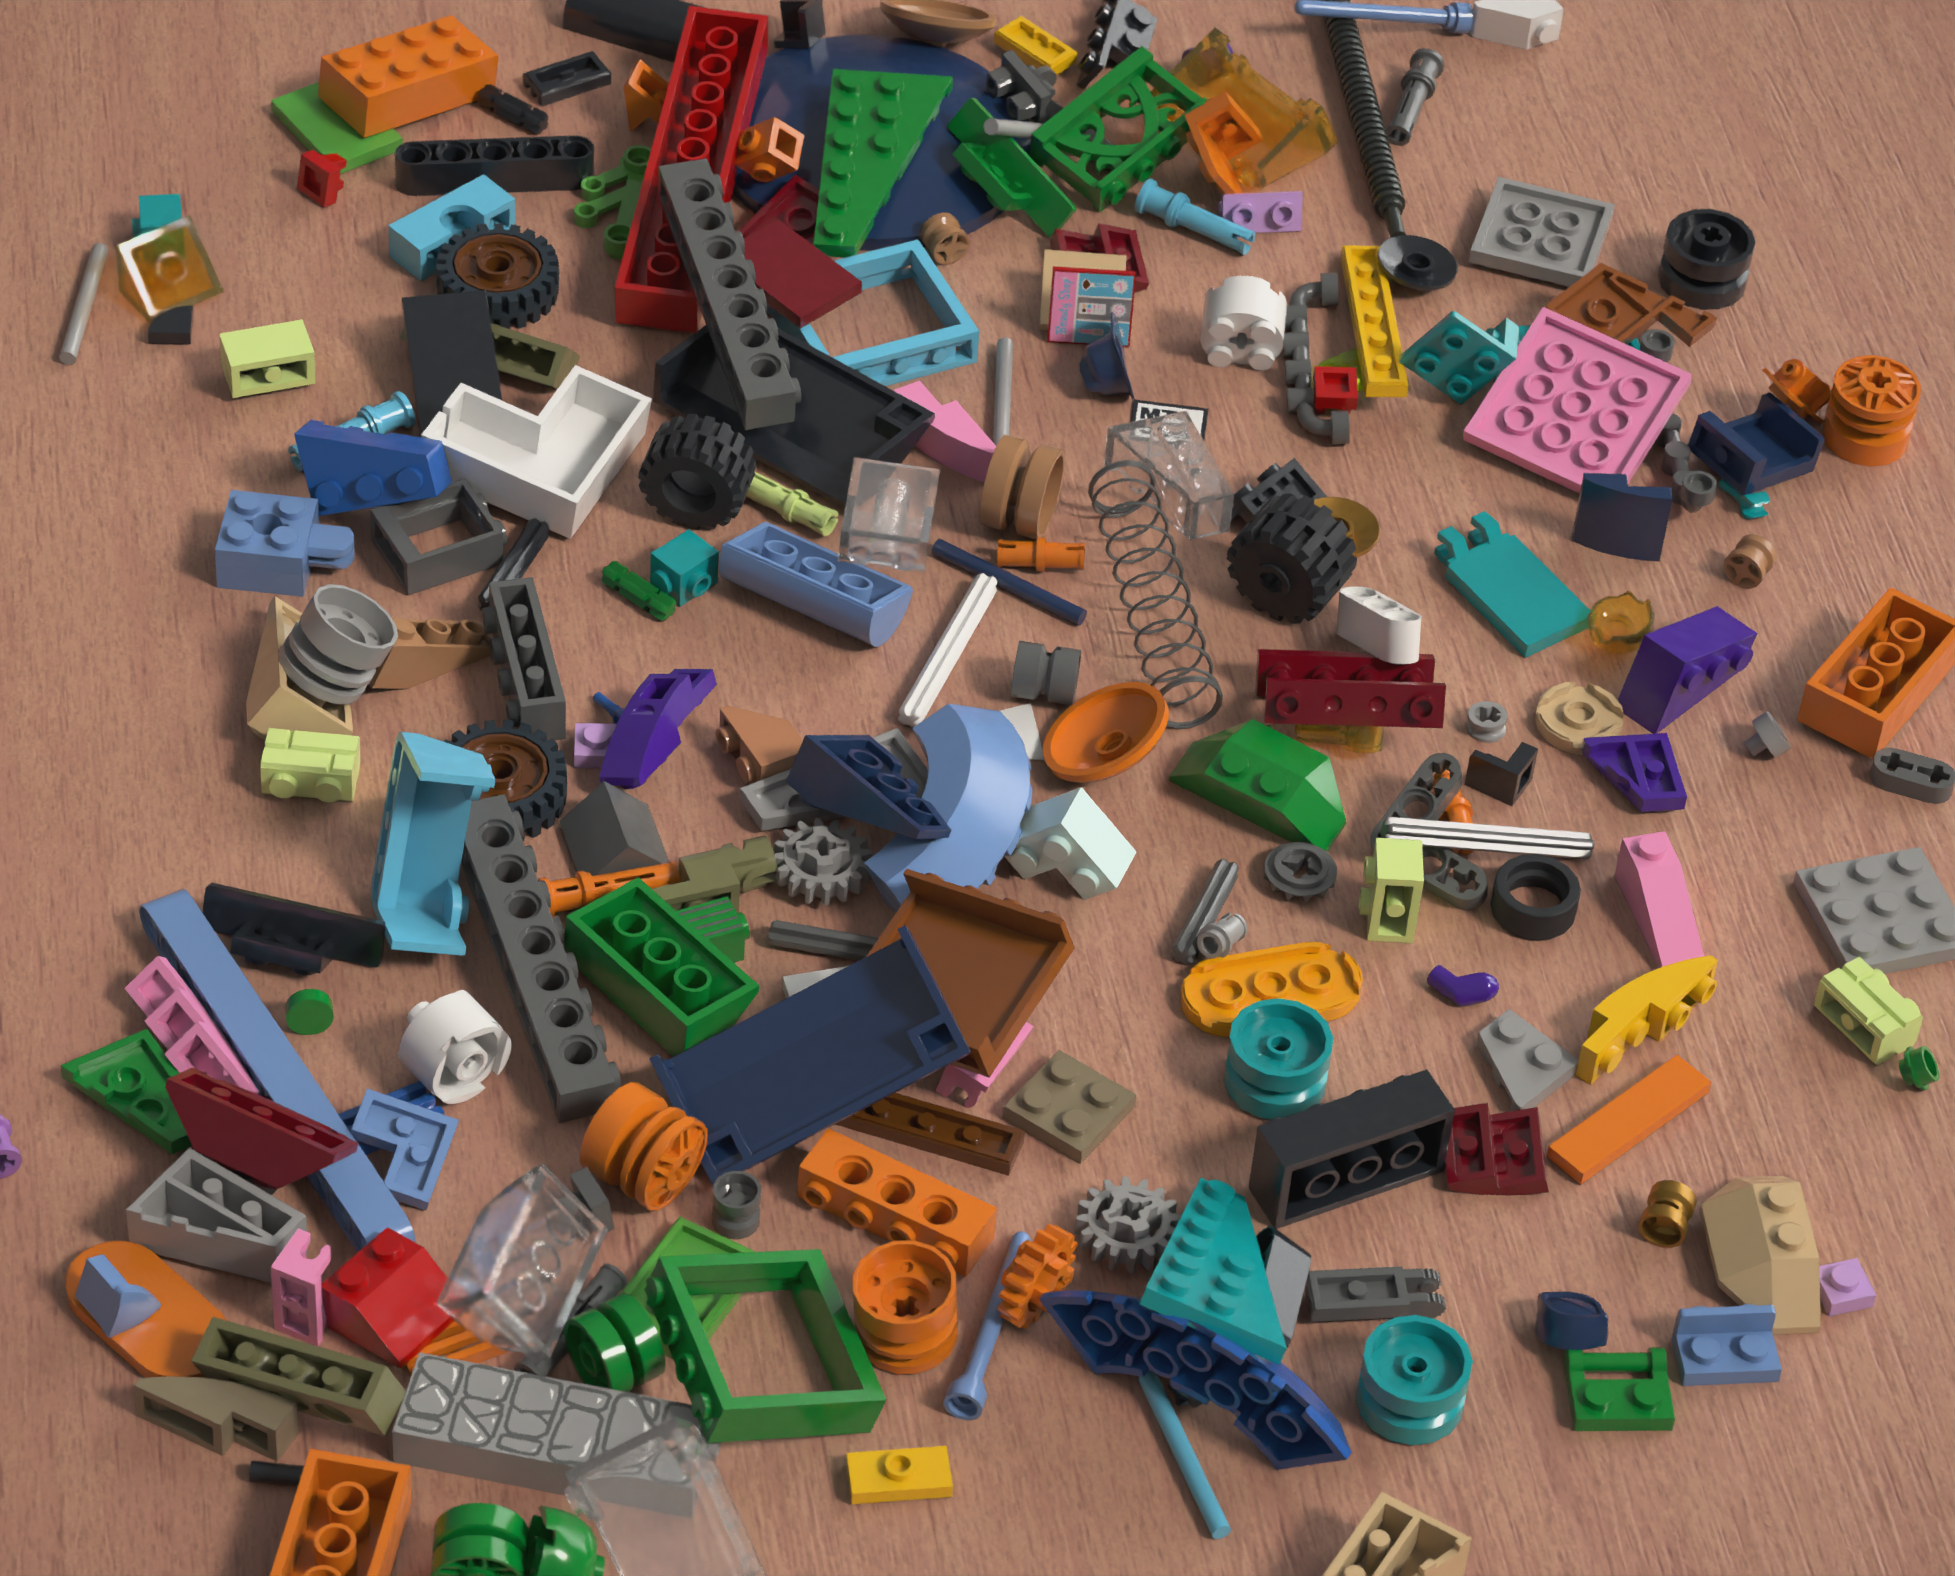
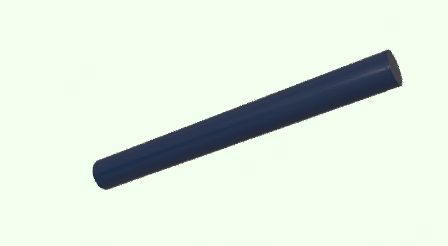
M940 538L936 540L932 547V554L976 576L980 573H984L988 577L993 576L997 580V586L1078 626L1086 618L1087 610Z

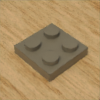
M1058 1050L1004 1105L1003 1119L1081 1164L1135 1108L1136 1094Z

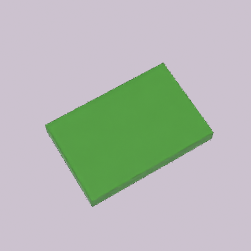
M319 82L271 100V111L309 151L314 150L320 155L337 153L347 160L346 168L341 169L340 174L395 153L399 145L403 144V138L394 129L363 138L318 97Z
M679 1216L621 1293L630 1294L641 1304L652 1320L661 1340L660 1326L652 1307H649L646 1303L648 1297L645 1292L646 1280L650 1278L659 1256L756 1251ZM743 1293L690 1295L708 1340ZM661 1340L665 1356L673 1359L668 1346Z

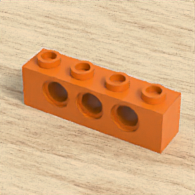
M829 1128L799 1165L798 1198L806 1201L814 1208L832 1213L848 1221L852 1226L870 1231L890 1242L914 1240L931 1245L947 1256L955 1272L964 1277L969 1274L994 1239L997 1207Z

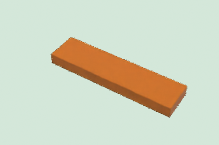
M1677 1054L1550 1144L1546 1157L1581 1185L1708 1094L1712 1082Z

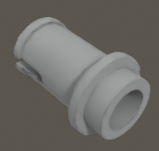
M1227 913L1217 923H1210L1202 927L1197 938L1199 951L1208 958L1227 956L1232 949V945L1243 939L1247 934L1248 927L1246 921L1237 913L1233 914L1232 917L1231 913Z

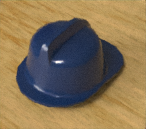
M1111 312V332L1090 343L1085 348V354L1079 363L1080 374L1089 391H1098L1102 396L1129 393L1133 400L1134 394L1127 374L1121 332L1114 312Z

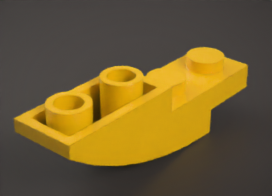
M1709 955L1672 963L1650 971L1610 994L1593 1009L1587 1040L1582 1044L1575 1076L1591 1085L1603 1072L1611 1073L1619 1064L1623 1053L1631 1045L1637 1047L1646 1035L1660 1042L1672 1029L1678 1031L1682 1028L1689 1018L1691 1010L1698 1003L1702 1005L1707 1003L1715 992L1717 981L1714 980L1718 959Z

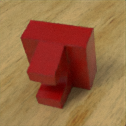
M310 150L301 154L296 189L324 208L335 204L337 193L343 188L344 181L340 179V171L346 168L347 160L337 153L320 155L316 151Z
M1314 366L1313 391L1316 413L1324 414L1325 409H1340L1341 411L1348 410L1350 414L1351 410H1356L1358 402L1356 368Z

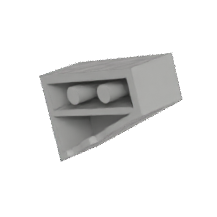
M191 1148L180 1156L126 1209L129 1242L145 1246L158 1255L272 1283L271 1266L298 1228L307 1232L305 1214Z

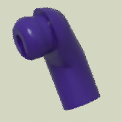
M1437 965L1427 978L1428 985L1462 1007L1487 1002L1494 998L1499 990L1497 979L1485 972L1457 977L1443 966Z

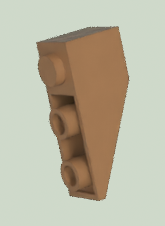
M394 617L392 620L396 624L398 638L381 666L376 668V672L369 684L372 688L409 689L490 656V637L485 634L484 627L481 624L470 619L450 621L435 618L415 620Z

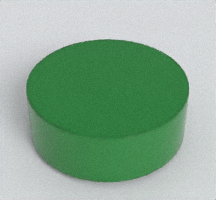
M303 989L292 994L286 1001V1022L294 1032L302 1035H314L325 1031L331 1026L334 1019L333 1003L325 992L317 989Z

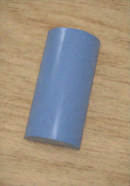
M766 521L723 544L720 553L719 572L722 578L874 647L883 645L893 635L905 615L913 592V588L905 583Z

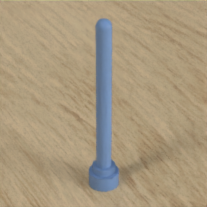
M1298 0L1294 5V10L1298 15L1440 24L1444 29H1448L1450 33L1467 34L1471 29L1473 21L1471 5L1462 2H1452L1450 5H1445L1443 9L1317 0Z
M1020 1231L1012 1236L964 1375H960L949 1384L943 1404L947 1412L956 1418L975 1420L982 1414L987 1400L983 1378L1004 1321L1000 1317L1001 1312L997 1310V1307L1003 1300L999 1298V1294L1005 1288L1001 1284V1278L1004 1270L1009 1267L1014 1259L1018 1247L1026 1240L1031 1241L1029 1235L1025 1232Z

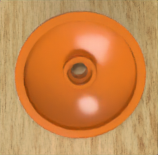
M1142 682L1113 684L1086 695L1064 711L1048 731L1043 744V757L1047 766L1058 778L1079 783L1106 780L1129 770L1143 760L1161 739L1169 718L1167 702L1157 688Z

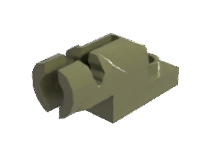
M766 836L743 840L742 850L733 846V843L723 844L718 849L680 857L678 869L680 883L663 885L652 890L676 911L728 896L734 909L739 913L740 893L756 890L767 884L777 882L775 874L772 873L777 871L775 854Z

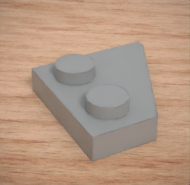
M1510 1009L1478 1033L1476 1045L1484 1060L1491 1065L1492 1076L1498 1088L1504 1087L1511 1100L1510 1111L1536 1107L1576 1075L1579 1060Z

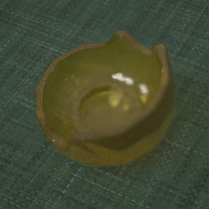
M1627 591L1619 596H1606L1595 602L1587 617V626L1593 642L1602 650L1612 654L1628 655L1637 651L1644 635L1653 632L1655 624V613L1651 600L1647 599L1642 602L1631 591Z

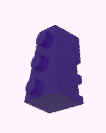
M1716 606L1645 634L1618 698V702L1622 705L1623 713L1652 734L1659 733L1707 695L1747 667L1753 657V650L1751 648L1758 633Z

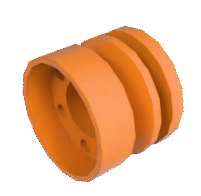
M1875 355L1858 356L1843 362L1834 375L1830 402L1827 405L1823 423L1822 436L1827 447L1838 457L1857 465L1869 467L1882 466L1899 460L1908 448L1913 419L1916 416L1920 400L1921 384L1916 374L1900 362Z
M629 1082L619 1087L610 1095L594 1115L585 1132L580 1148V1164L583 1168L588 1167L592 1175L606 1184L620 1185L624 1195L637 1199L639 1204L646 1209L658 1211L669 1205L679 1196L693 1178L703 1159L707 1146L708 1130L703 1122L695 1117L687 1116L685 1111L679 1107H668L664 1098L640 1083Z
M909 1240L892 1241L875 1247L860 1260L853 1274L855 1329L869 1361L877 1368L895 1374H918L937 1367L951 1355L958 1340L956 1272L948 1257L931 1245Z

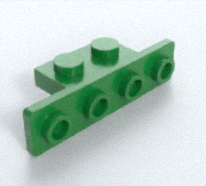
M969 98L948 123L949 130L961 142L952 154L962 165L960 167L961 171L967 178L980 184L987 192L986 197L994 207L1002 211L1024 210L1047 236H1052L1054 230L1061 229L1075 213L1076 206L1012 137L989 135L984 131L985 121L990 118L994 119V117L976 98Z

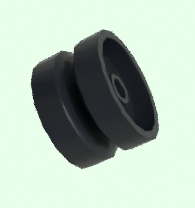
M1693 209L1679 214L1669 223L1663 247L1664 253L1658 273L1661 288L1669 297L1672 295L1685 301L1684 305L1688 307L1713 310L1734 305L1743 297L1747 285L1749 267L1756 243L1752 230L1739 218L1727 212L1714 209Z

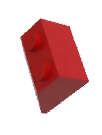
M388 1227L321 1284L322 1302L328 1328L399 1369L406 1365L468 1310L466 1300L426 1249Z

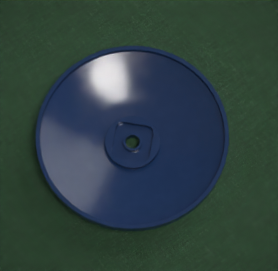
M884 35L826 37L818 40L810 48H785L766 57L749 127L776 117L802 133L804 138L798 170L764 183L751 177V174L741 168L738 169L733 194L755 214L794 175L820 189L833 69L953 77V88L950 94L942 100L939 106V113L933 122L930 121L923 133V141L901 179L893 185L889 200L878 211L874 218V226L860 250L874 251L917 239L923 247H926L920 238V230L928 218L938 213L952 214L957 219L960 228L966 234H969L990 223L1004 212L994 207L986 197L987 192L979 183L970 180L963 174L960 169L962 165L952 155L961 142L948 128V123L969 98H976L994 119L1013 120L1008 115L1006 109L1007 98L1011 95L1007 93L994 98L987 91L986 78L987 73L990 71L983 66L946 48L913 39ZM1025 119V120H1022V121H1023V122H1029V119ZM1012 137L1030 156L1031 138Z

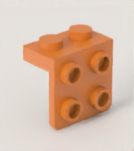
M1225 91L1216 97L1208 99L1203 105L1184 115L1190 131L1186 133V137L1193 150L1197 154L1200 153L1203 161L1198 163V166L1209 184L1215 182L1221 197L1223 194H1243L1229 160L1263 141L1257 126Z

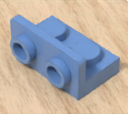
M1744 1304L1732 1307L1707 1308L1696 1306L1680 1309L1677 1313L1671 1341L1682 1386L1779 1382L1782 1368L1772 1333L1776 1318L1774 1306Z

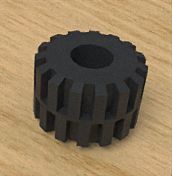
M1293 493L1283 494L1280 498L1274 496L1263 505L1231 542L1232 546L1227 550L1226 558L1231 562V565L1228 567L1230 577L1238 581L1239 584L1236 588L1242 597L1247 595L1253 601L1251 605L1259 612L1264 609L1269 612L1271 618L1281 621L1284 617L1290 623H1301L1303 619L1310 621L1323 610L1352 576L1351 572L1356 568L1357 558L1352 555L1356 550L1354 539L1348 538L1345 535L1348 528L1342 520L1336 521L1331 516L1332 510L1325 505L1321 508L1316 506L1314 499L1303 495L1298 500Z

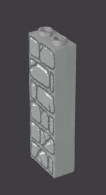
M420 1352L392 1431L393 1462L688 1520L692 1518L696 1500L704 1502L706 1499L711 1473L706 1471L705 1468L708 1460H717L721 1442L707 1443L698 1418L693 1417L691 1404Z

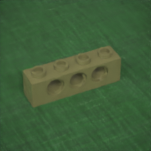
M212 1317L191 1360L205 1378L235 1382L266 1390L297 1402L298 1412L385 1437L406 1394V1390L385 1365L216 1317Z

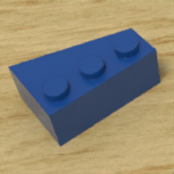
M317 420L308 421L294 433L310 497L318 499L319 516L437 497L452 483L443 443L440 440L391 432L387 435L363 431V428L354 426L342 428L324 425L323 421Z

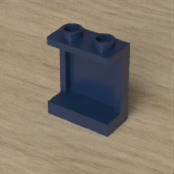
M1769 392L1761 396L1755 413L1724 423L1711 411L1699 414L1688 446L1693 454L1742 495H1746L1813 472L1825 439L1818 431Z

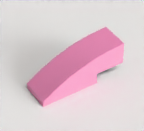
M920 380L893 390L935 413L934 421L915 447L942 465L967 477L985 482L987 470L996 445L956 400L941 405Z

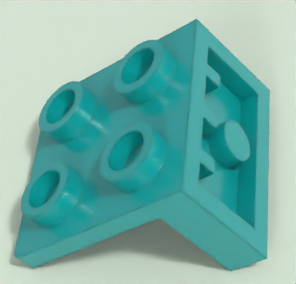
M1451 311L1400 355V363L1462 405L1516 360L1519 326L1506 318L1494 329L1489 328L1483 331L1456 311Z

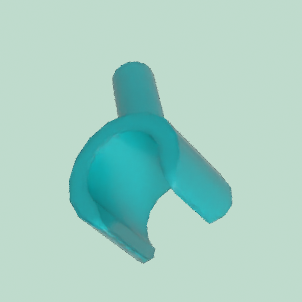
M1724 479L1720 480L1718 487L1736 499L1743 518L1748 520L1768 516V512L1765 511L1762 505L1770 502L1767 492L1760 491L1742 495Z

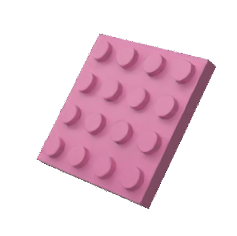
M1543 307L1518 345L1516 360L1500 373L1463 432V440L1579 494L1584 473L1626 474L1629 484L1690 386L1692 374Z

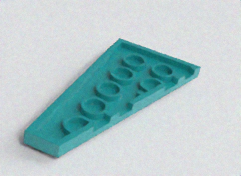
M1200 1177L1149 1280L1139 1305L1162 1315L1186 1318L1234 1341L1251 1353L1280 1365L1287 1347L1245 1196L1236 1193L1232 1186L1223 1181H1208ZM1188 1321V1326L1197 1329L1192 1323Z

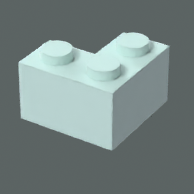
M1080 787L1030 806L1029 812H1024L1019 825L1022 834L1011 856L1004 855V857L1024 880L1057 868L1079 895L1086 900L1116 889L1134 858L1136 850L1083 788Z

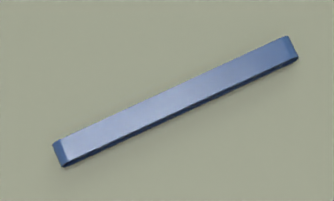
M181 889L140 905V919L148 938L160 956L165 957L219 1027L257 1087L258 1095L333 1128L349 1139L356 1141L188 891ZM359 1144L355 1153L307 1176L357 1253L387 1227L416 1243L409 1219Z

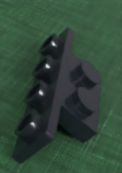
M1103 0L1102 5L1093 17V22L1096 23L1095 28L1091 31L1085 42L1088 50L1078 64V69L1081 72L1077 85L1084 89L1104 69L1108 57L1120 64L1141 46L1148 50L1158 19L1145 7L1137 5L1132 0Z
M210 883L205 888L202 913L214 931L233 935L230 954L244 956L245 960L252 964L267 965L274 963L288 966L292 972L297 974L313 975L316 973L320 974L334 958L371 967H378L382 963L385 944L384 931L386 922L217 883Z

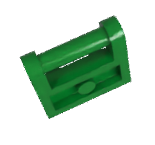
M1649 1347L1647 1352L1583 1353V1350L1565 1349L1564 1372L1574 1431L1673 1430L1675 1414L1667 1375V1355L1664 1347ZM1584 1372H1647L1648 1379H1585Z

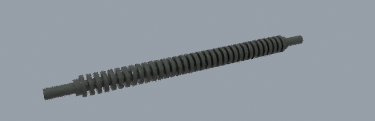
M1319 0L1351 3L1350 0ZM1323 17L1376 214L1386 220L1390 238L1406 235L1401 218L1406 202L1356 20Z

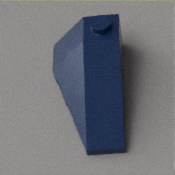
M805 735L786 780V783L800 794L799 798L805 804L915 839L949 838L952 831L929 801L916 796L919 788L913 779L902 778L900 772L903 765L870 735Z

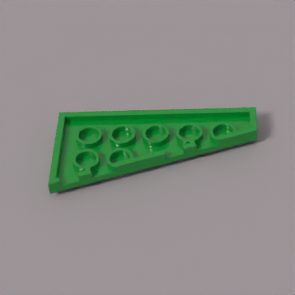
M833 69L814 246L828 257L846 258L857 255L874 226V218L878 211L889 200L893 185L901 179L923 141V133L930 121L933 122L939 113V106L942 100L950 94L953 88L952 76Z

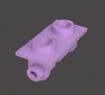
M1303 192L1223 194L1222 201H1218V216L1253 230L1256 233L1302 231Z

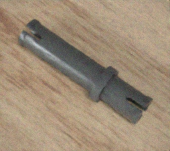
M603 1264L599 1272L582 1291H575L569 1297L566 1310L546 1330L525 1357L515 1365L514 1371L546 1377L568 1353L564 1338L565 1322L588 1309L597 1310L599 1304L615 1297L626 1287L627 1279L622 1271L611 1264Z

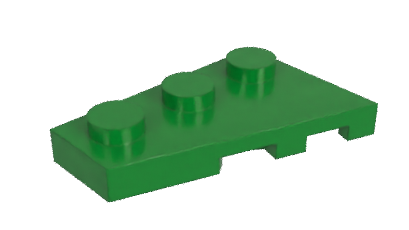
M144 1029L61 1065V1075L64 1080L169 1153L174 1154L192 1146L165 1088L167 1079L179 1074V1072L165 1056L164 1051L148 1029Z

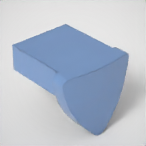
M104 1254L86 1259L75 1297L98 1322L107 1337L111 1338L139 1325L161 1307V1303L149 1290L142 1286L129 1284Z

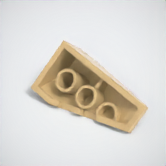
M276 596L269 604L247 695V725L258 737L266 740L268 728L351 735L353 733L352 711L349 704H333L314 697L291 680L281 666L278 652L296 622L300 621L302 613Z

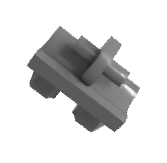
M1010 50L1002 54L1001 67L987 73L986 89L994 98L1007 93L1011 95L1007 98L1006 109L1008 115L1014 121L1031 118L1035 123H1045L1049 120L1045 110L1047 104L1056 93L1053 86L1057 77L1056 73L1049 66H1042L1037 69L1033 65L1027 67L1016 53Z

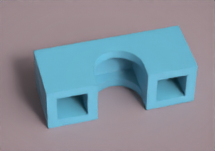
M482 175L388 225L389 257L421 282L436 274L438 253H441V247L444 243L449 244V239L453 235L462 236V230L469 227L474 232H477V225L486 224L489 230L494 229V223H503L504 230H509L511 224L516 225V200L487 176Z

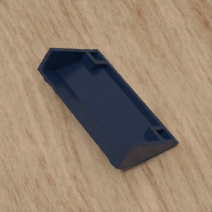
M906 925L897 929L901 938L896 942L683 1053L664 1060L658 1054L649 1058L673 1107H679L685 1111L687 1116L700 1120L708 1130L707 1146L701 1163L712 1185L722 1174L731 1171H746L971 1054L967 1042L921 950Z

